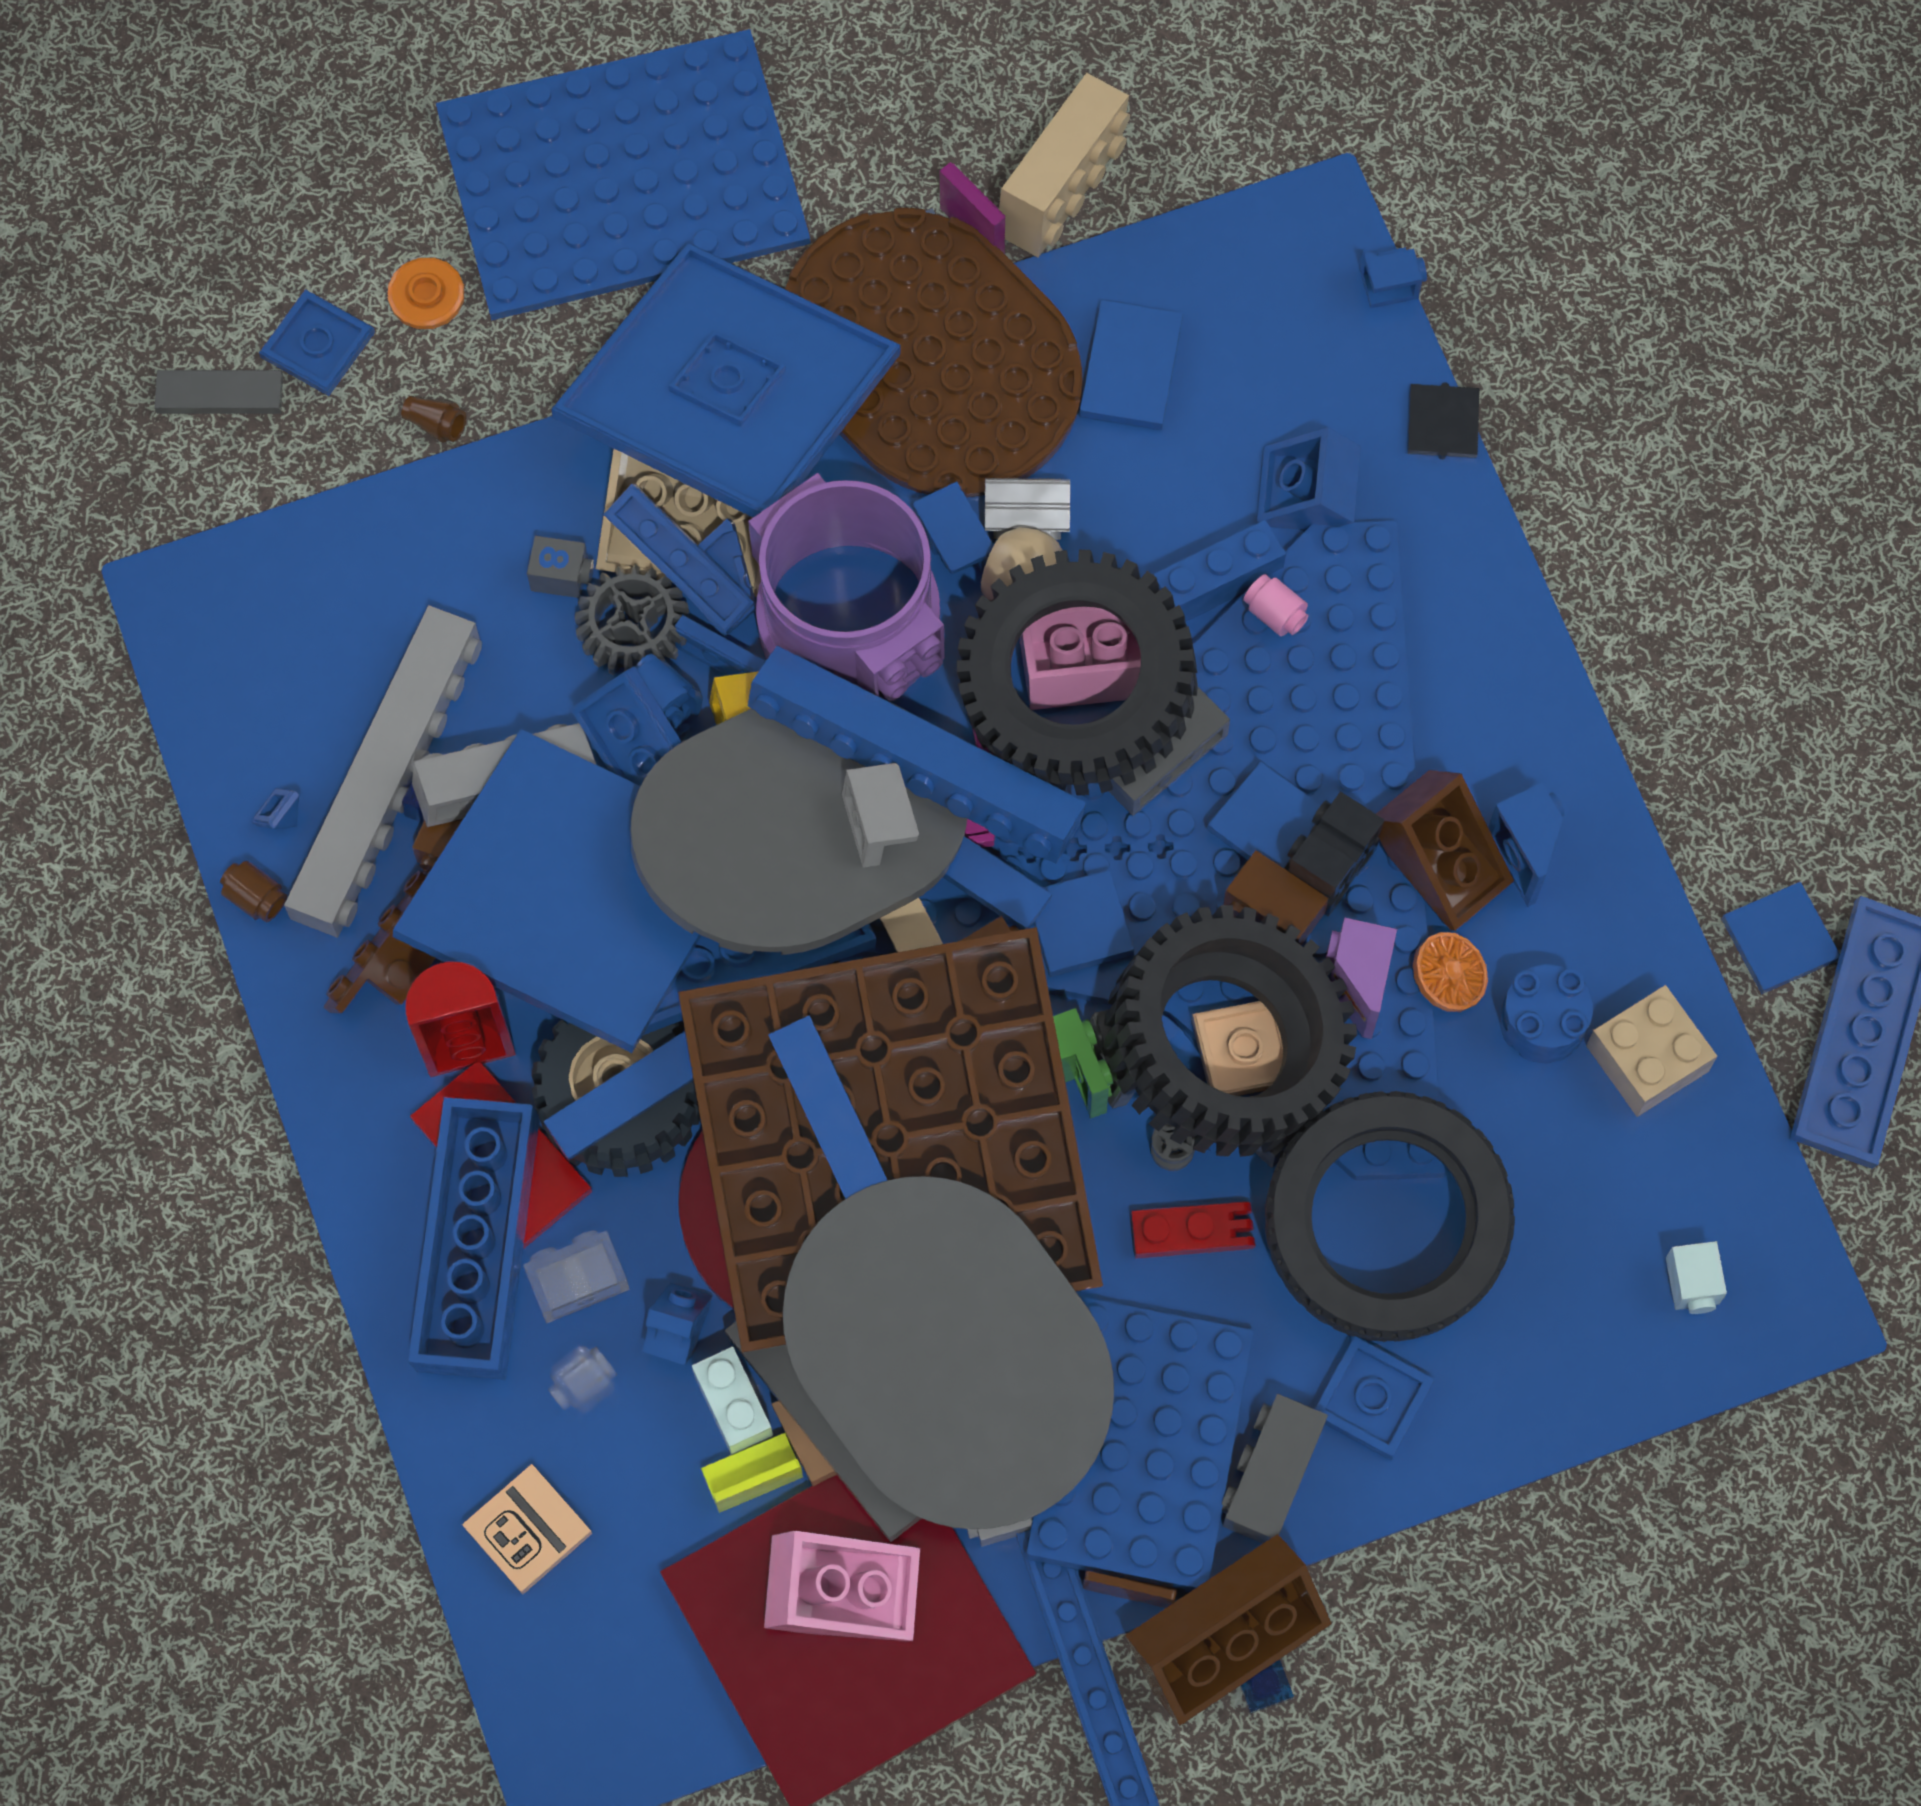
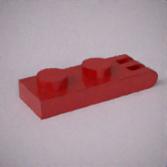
M1236 1202L1131 1211L1135 1259L1253 1249L1256 1247L1254 1237L1236 1236V1233L1253 1231V1220H1235L1234 1217L1252 1213L1251 1203Z

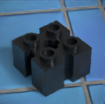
M1341 791L1332 803L1325 800L1312 819V823L1315 825L1311 829L1309 836L1306 837L1301 834L1296 839L1287 854L1290 860L1285 867V870L1329 898L1325 915L1328 917L1348 891L1352 881L1356 876L1358 877L1377 850L1380 839L1378 836L1382 832L1385 821Z

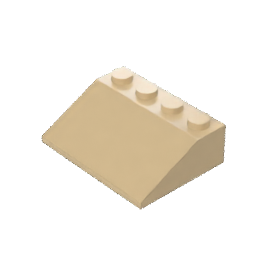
M614 449L604 513L631 484H636L698 545L727 518H731L736 526L753 593L757 597L761 575L759 564L752 556L748 523L753 517ZM605 516L603 517L596 569L615 572V569L619 566L624 570V574H631V569L636 564L640 567L641 575H645L653 567L657 572V580L666 576Z

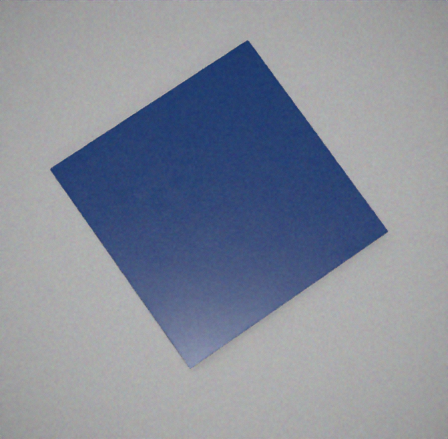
M1344 153L1042 253L1039 258L1033 256L1014 263L1058 308L1074 334L1082 366L1081 402L1101 299L1183 313L1162 430L1080 417V403L1077 418L1063 445L1041 469L1026 478L1070 479V532H1061V539L1056 540L1062 550H1067L1069 562H1078L1079 549L1091 550L1094 563H1100L1103 552L1115 555L1118 568L1123 567L1126 559L1136 563L1139 575L1142 578L1147 570L1154 574L1257 524L1264 447L1329 427L1361 446L1354 522L1397 521L1416 780L1428 770L1462 773L1487 826H1489L1497 803L1543 782L1549 794L1553 792L1557 795L1564 809L1561 829L1546 877L1535 904L1527 907L1513 882L1454 931L1446 926L1425 901L1428 937L1440 932L1456 933L1468 939L1480 951L1486 963L1488 983L1484 996L1476 1005L1462 1012H1447L1433 1005L1440 1102L1446 1104L1447 1108L1460 1112L1472 1122L1476 1129L1479 1128L1494 1146L1493 1150L1495 1153L1499 1154L1507 1171V1179L1509 1184H1511L1515 1206L1513 1209L1515 1216L1514 1235L1507 1261L1493 1287L1473 1309L1453 1324L1433 1334L1405 1341L1382 1342L1365 1340L1358 1337L1435 1380L1392 1460L1324 1425L1279 1534L1306 1564V1567L1883 1353L1887 1347L1884 1335L1797 1142L1790 1139L1792 1130L1479 432L1477 458L1446 456L1444 460H1441L1436 455L1408 454L1411 384L1441 386L1442 383L1447 382L1449 386L1458 387L1419 299L1370 308L1359 269L1362 249L1377 255L1379 252L1394 250L1396 247L1356 157L1351 153ZM552 416L106 563L101 571L506 1805L661 1806L764 1768L767 1765L661 1576L660 1571L812 1486L800 1463L803 1478L719 1513L701 1470L702 1467L731 1456L695 1379L692 1365L732 1346L771 1425L773 1437L785 1433L772 1408V1403L778 1400L725 1334L724 1330L736 1322L735 1310L721 1301L708 1288L698 1274L684 1242L679 1215V1192L687 1158L695 1141L703 1131L701 1118L699 1125H692V1138L686 1146L677 1144L674 1147V1158L667 1163H663L660 1158L652 1161L653 1170L640 1174L639 1167L627 1168V1177H614L612 1169L604 1168L602 1175L588 1172L587 1165L583 1162L576 1166L568 1161L591 1187L592 1193L525 1249L523 1248L506 1380L417 1372L408 1363L437 1149L414 1124L410 1115L468 1068L430 1078L408 1024L406 999L402 1005H396L367 981L342 1013H329L323 1008L329 999L326 995L329 987L340 975L346 976L355 964L352 961L354 953L366 940L372 941L381 929L378 926L381 916L392 905L397 907L406 895L403 891L406 882L415 872L424 871L419 866L420 863L417 862L412 849L424 822L412 783L410 785L412 794L409 804L403 813H397L391 825L394 827L391 842L385 851H379L373 863L376 865L373 880L367 889H361L355 901L358 903L355 918L349 927L343 926L338 938L291 920L285 906L270 922L266 923L262 919L254 920L221 895L223 885L220 883L223 874L233 863L240 865L244 861H249L281 884V891L287 894L288 898L428 605L476 623L479 638L482 641L479 657L474 664L468 663L462 676L465 678L463 690L456 701H450L445 712L447 714L445 728L439 738L433 737L427 750L429 754L440 753L444 755L461 751L472 744L481 743L487 745L504 741L509 736L518 734L520 729L534 734L546 731L548 728L558 724H565L567 726L577 724L579 722L570 708L625 672L624 668L621 667L615 675H612L608 671V663L598 668L593 661L594 655L587 656L584 654L582 649L584 642H580L576 635V630L580 626L575 623L576 612L582 611L578 604L580 598L534 592L530 589L527 571L535 536L585 543L588 559L594 560L592 584L602 586L600 582L602 572L611 579L616 577L615 572L596 569L614 448L553 419ZM840 435L837 436L802 482L804 483L818 473L826 483L844 480L869 483L899 497L915 514L914 502L927 496V494L904 488L878 473ZM985 495L968 497L970 505L985 529ZM1270 527L1284 551L1306 531ZM986 531L994 545L998 539H993V531ZM926 532V535H927V538H928V542H929V547H930V537H929V535H928L927 532ZM838 546L818 551L797 562L779 580L774 593L789 612L805 623L824 630L850 632L874 627L893 617L909 602L919 585V581L910 568L889 554L862 546ZM930 549L931 571L934 575L940 598V621L944 624L945 658L942 665L934 673L927 677L920 676L899 698L891 701V703L957 737L973 734V730L958 685L960 680L957 674V660H961L958 645L960 637L968 639L964 628L968 616L970 615L977 619L979 617L975 604L983 595L981 591L983 574L980 573L976 564L951 574L939 554L934 555ZM671 582V588L677 587L673 582ZM584 584L581 597H590L587 592L588 584ZM682 592L683 598L681 601L687 602L689 607V613L686 617L722 636L698 607ZM1241 595L1186 621L1193 644ZM633 596L629 598L634 600H640L644 597ZM613 604L603 613L598 626L599 630L605 627L607 620L614 616L615 608ZM755 610L724 638L766 661L760 644ZM624 612L626 621L630 620L633 624H636L641 631L640 622L635 623L632 620V618L629 619L626 613ZM666 613L658 617V623L650 628L652 639L662 631L667 620ZM1019 638L1012 655L1011 677L1018 696L1030 708ZM624 643L620 646L634 647L636 645L632 643ZM678 649L679 655L677 659L674 660L664 656L665 662L692 684L703 697L698 717L691 712L686 720L692 727L681 739V742H684L716 726L709 703L714 677L726 675ZM1074 706L1038 709L1032 711L1040 716ZM586 735L596 765L608 770ZM275 789L293 790L299 794L296 827L271 829L258 827L252 823L255 815ZM1157 840L1155 845L1148 847L1149 851L1156 852L1159 859L1165 858L1166 851L1173 850L1171 845L1165 844L1163 840ZM1112 842V846L1105 848V852L1113 854L1114 860H1121L1124 852H1130L1128 847L1122 846L1121 842ZM1070 843L1063 854H1068L1070 861L1075 862L1079 861V855L1086 853V850L1079 847L1077 843ZM992 847L983 848L994 856H1000L998 851L992 850ZM1026 848L1019 850L1018 854L1026 856L1028 863L1035 862L1036 856L1029 853ZM855 954L839 960V963L869 958L870 956ZM435 958L429 968L444 962ZM1552 964L1564 966L1567 969H1575L1582 974L1585 984L1590 989L1594 1008L1592 1022L1578 1048L1561 1061L1545 1064L1528 1061L1520 1056V1052L1515 1050L1512 1045L1510 1047L1503 1038L1499 1021L1503 1001L1516 975L1530 967ZM1666 985L1716 1053L1717 1058L1708 1073L1637 1117L1586 1045L1593 1030ZM494 988L516 1055L482 1065L516 1103L533 1105L536 1110L531 1089L534 1087L532 1078L533 1064L538 1061L540 1062L538 1053L540 1045L544 1039L553 1040L552 1028L562 1019L499 988ZM1049 993L1053 1016L1076 1008L1081 1021L1085 1019L1090 1020L1096 1012L1111 1008V1005ZM682 1020L678 1023L681 1025V1030L683 1033L685 1031L684 1021ZM1180 1028L1199 1052L1197 1042ZM1075 1080L1066 1082V1088L1103 1282L1102 1287L1076 1291L1078 1296L1254 1330L1225 1490L1226 1494L1229 1485L1238 1489L1244 1472L1237 1470V1466L1246 1444L1255 1447L1261 1431L1255 1429L1254 1425L1263 1404L1266 1403L1272 1406L1277 1394H1280L1315 1409L1354 1337L1333 1329L1332 1326L1322 1323L1306 1311V1308L1299 1304L1291 1295L1276 1271L1266 1239L1265 1204L1268 1188L1277 1164L1271 1168L1256 1153L1252 1156L1240 1157L1237 1147L1228 1157L1216 1156V1152L1213 1153L1209 1150L1205 1153L1195 1151L1193 1159L1187 1167L1179 1171L1162 1169L1154 1162L1151 1156V1143L1155 1128L1149 1123L1156 1114L1148 1107L1139 1115L1131 1106L1139 1097L1137 1092L1134 1093L1127 1105L1112 1109L1108 1102L1107 1113L1090 1119ZM1251 1093V1094L1241 1095V1097H1250V1096H1252V1095H1253V1096H1256L1257 1094H1256V1093ZM540 1122V1123H539V1129H540V1130L542 1131V1133L548 1138L547 1133H546L545 1129L542 1128V1125H541V1122ZM561 1149L558 1150L565 1157ZM1333 1163L1321 1178L1314 1195L1312 1226L1322 1255L1328 1264L1344 1279L1360 1288L1373 1292L1403 1293L1430 1283L1439 1277L1452 1263L1459 1251L1465 1232L1466 1213L1463 1196L1455 1178L1446 1166L1443 1178L1355 1181L1338 1165ZM1236 1202L1251 1203L1252 1213L1234 1217L1235 1220H1253V1231L1236 1233L1237 1237H1254L1256 1247L1253 1249L1135 1259L1131 1211ZM1717 1241L1727 1291L1726 1296L1720 1304L1716 1305V1309L1711 1312L1690 1314L1688 1308L1675 1310L1666 1263L1668 1253L1672 1247ZM670 1282L713 1295L709 1312L700 1331L696 1350L686 1365L642 1352L648 1326H646L649 1309ZM601 1372H603V1373L605 1374V1376L607 1377L608 1383H607V1380L605 1379V1377L603 1376V1374H602ZM602 1382L609 1386L607 1390H601L598 1387ZM791 1445V1448H792V1450H793V1452H794V1455H795L796 1459H798V1457H797V1455H796V1453H795V1451H794V1449H793V1447H792V1445ZM533 1464L591 1530L592 1535L522 1595L462 1524ZM1223 1512L1220 1518L1210 1578L1262 1544L1223 1527L1227 1515ZM952 1527L1032 1667L1034 1668L1058 1659L1016 1537L981 1547L979 1537L970 1539L967 1529ZM1077 1569L1083 1586L1086 1571ZM1084 1589L1102 1642L1131 1632L1165 1609ZM1177 1589L1175 1602L1190 1591Z

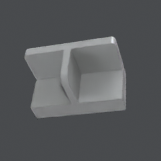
M892 763L846 771L841 795L862 867L880 865L884 846L915 842L919 836L899 765Z

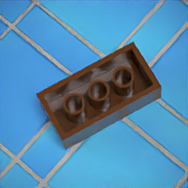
M1277 1534L1126 1634L1125 1637L1152 1692L1178 1725L1181 1726L1332 1623L1306 1564Z

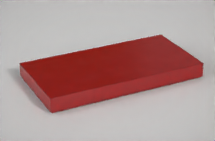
M477 1060L410 1115V1118L437 1149L444 1097L507 1103L516 1102L482 1063ZM540 1129L537 1138L524 1249L592 1193V1189Z

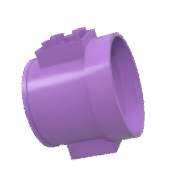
M817 473L748 521L752 556L760 567L761 583L757 594L756 616L760 644L766 660L775 647L779 646L889 702L899 698L920 676L927 677L942 665L945 658L944 624L940 621V598L938 587L931 571L928 538L919 518L899 497L881 487L865 482L844 480L826 483ZM838 546H862L889 554L910 568L919 581V585L909 602L893 617L874 627L850 632L824 630L805 623L783 606L774 591L782 576L797 562L818 551Z

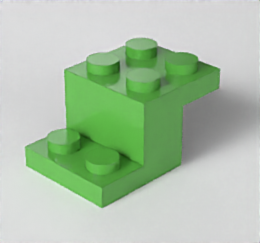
M1076 1008L1053 1016L1065 1083L1075 1080L1090 1119L1107 1113L1108 1098L1112 1096L1110 1085L1113 1084V1079L1105 1059L1097 1061L1093 1046L1097 1044V1040L1088 1019L1081 1021Z

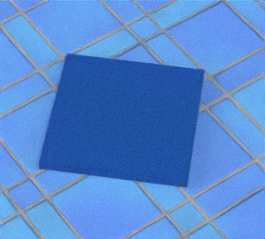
M687 243L553 406L552 418L738 511L755 517L801 485L900 356L901 345Z
M522 729L518 732L393 929L394 938L443 962H462L472 965L482 971L493 986L630 1053H633L702 935L695 931L691 934L669 918L650 897L635 869L631 854L630 824L634 802L641 786Z

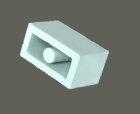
M733 1346L692 1365L695 1379L731 1455L773 1438L771 1425Z

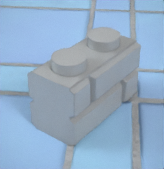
M985 478V531H993V539H998L1003 533L1022 527L1041 530L1055 540L1061 539V532H1070V479Z

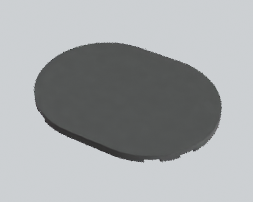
M749 709L678 744L653 766L639 788L634 802L630 824L631 854L638 876L650 897L669 918L691 934L695 931L706 938L718 942L719 947L737 952L752 954L753 951H781V955H788L827 945L924 895L947 873L949 866L955 859L963 841L967 818H960L951 813L949 809L928 798L918 797L910 789L906 788L919 831L918 840L884 846L880 865L862 867L841 794L846 771L865 766L851 759L842 758L834 753L832 749L812 739L803 738L793 729L773 719H766L755 710Z
M926 1176L904 1177L872 1185L848 1197L828 1212L803 1242L793 1262L784 1294L783 1327L788 1354L795 1373L810 1399L863 1472L884 1495L906 1511L936 1524L963 1529H991L1015 1524L1042 1513L1059 1502L1083 1479L1103 1446L1111 1421L1114 1379L1109 1351L1101 1330L1087 1306L1031 1230L1011 1209L993 1196L962 1182Z

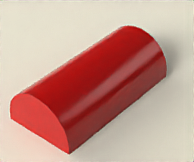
M444 962L428 968L412 983L406 998V1015L430 1078L469 1068L477 1060L484 1064L516 1055L494 987L482 971L462 962Z

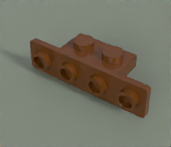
M431 869L424 870L423 872L417 871L410 877L403 888L406 895L397 907L392 905L381 916L378 922V926L381 929L373 940H366L354 953L352 961L355 964L346 976L340 975L329 987L326 993L329 999L323 1007L329 1013H342L366 981L393 1003L402 1005L407 998L412 983L432 964L435 957L393 937L394 927Z

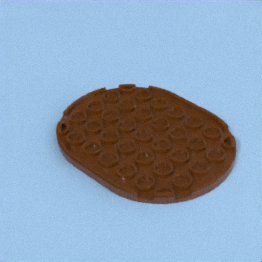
M895 208L894 211L872 215H868V213L861 214L844 221L820 236L804 252L790 272L785 290L901 345L900 356L839 434L864 461L890 481L904 488L927 495L958 482L966 498L985 495V478L1026 479L1056 454L1071 432L1077 418L1082 395V366L1074 334L1066 319L1052 301L997 246H993L987 238L971 225L952 216L949 219L941 215L927 213L925 209Z

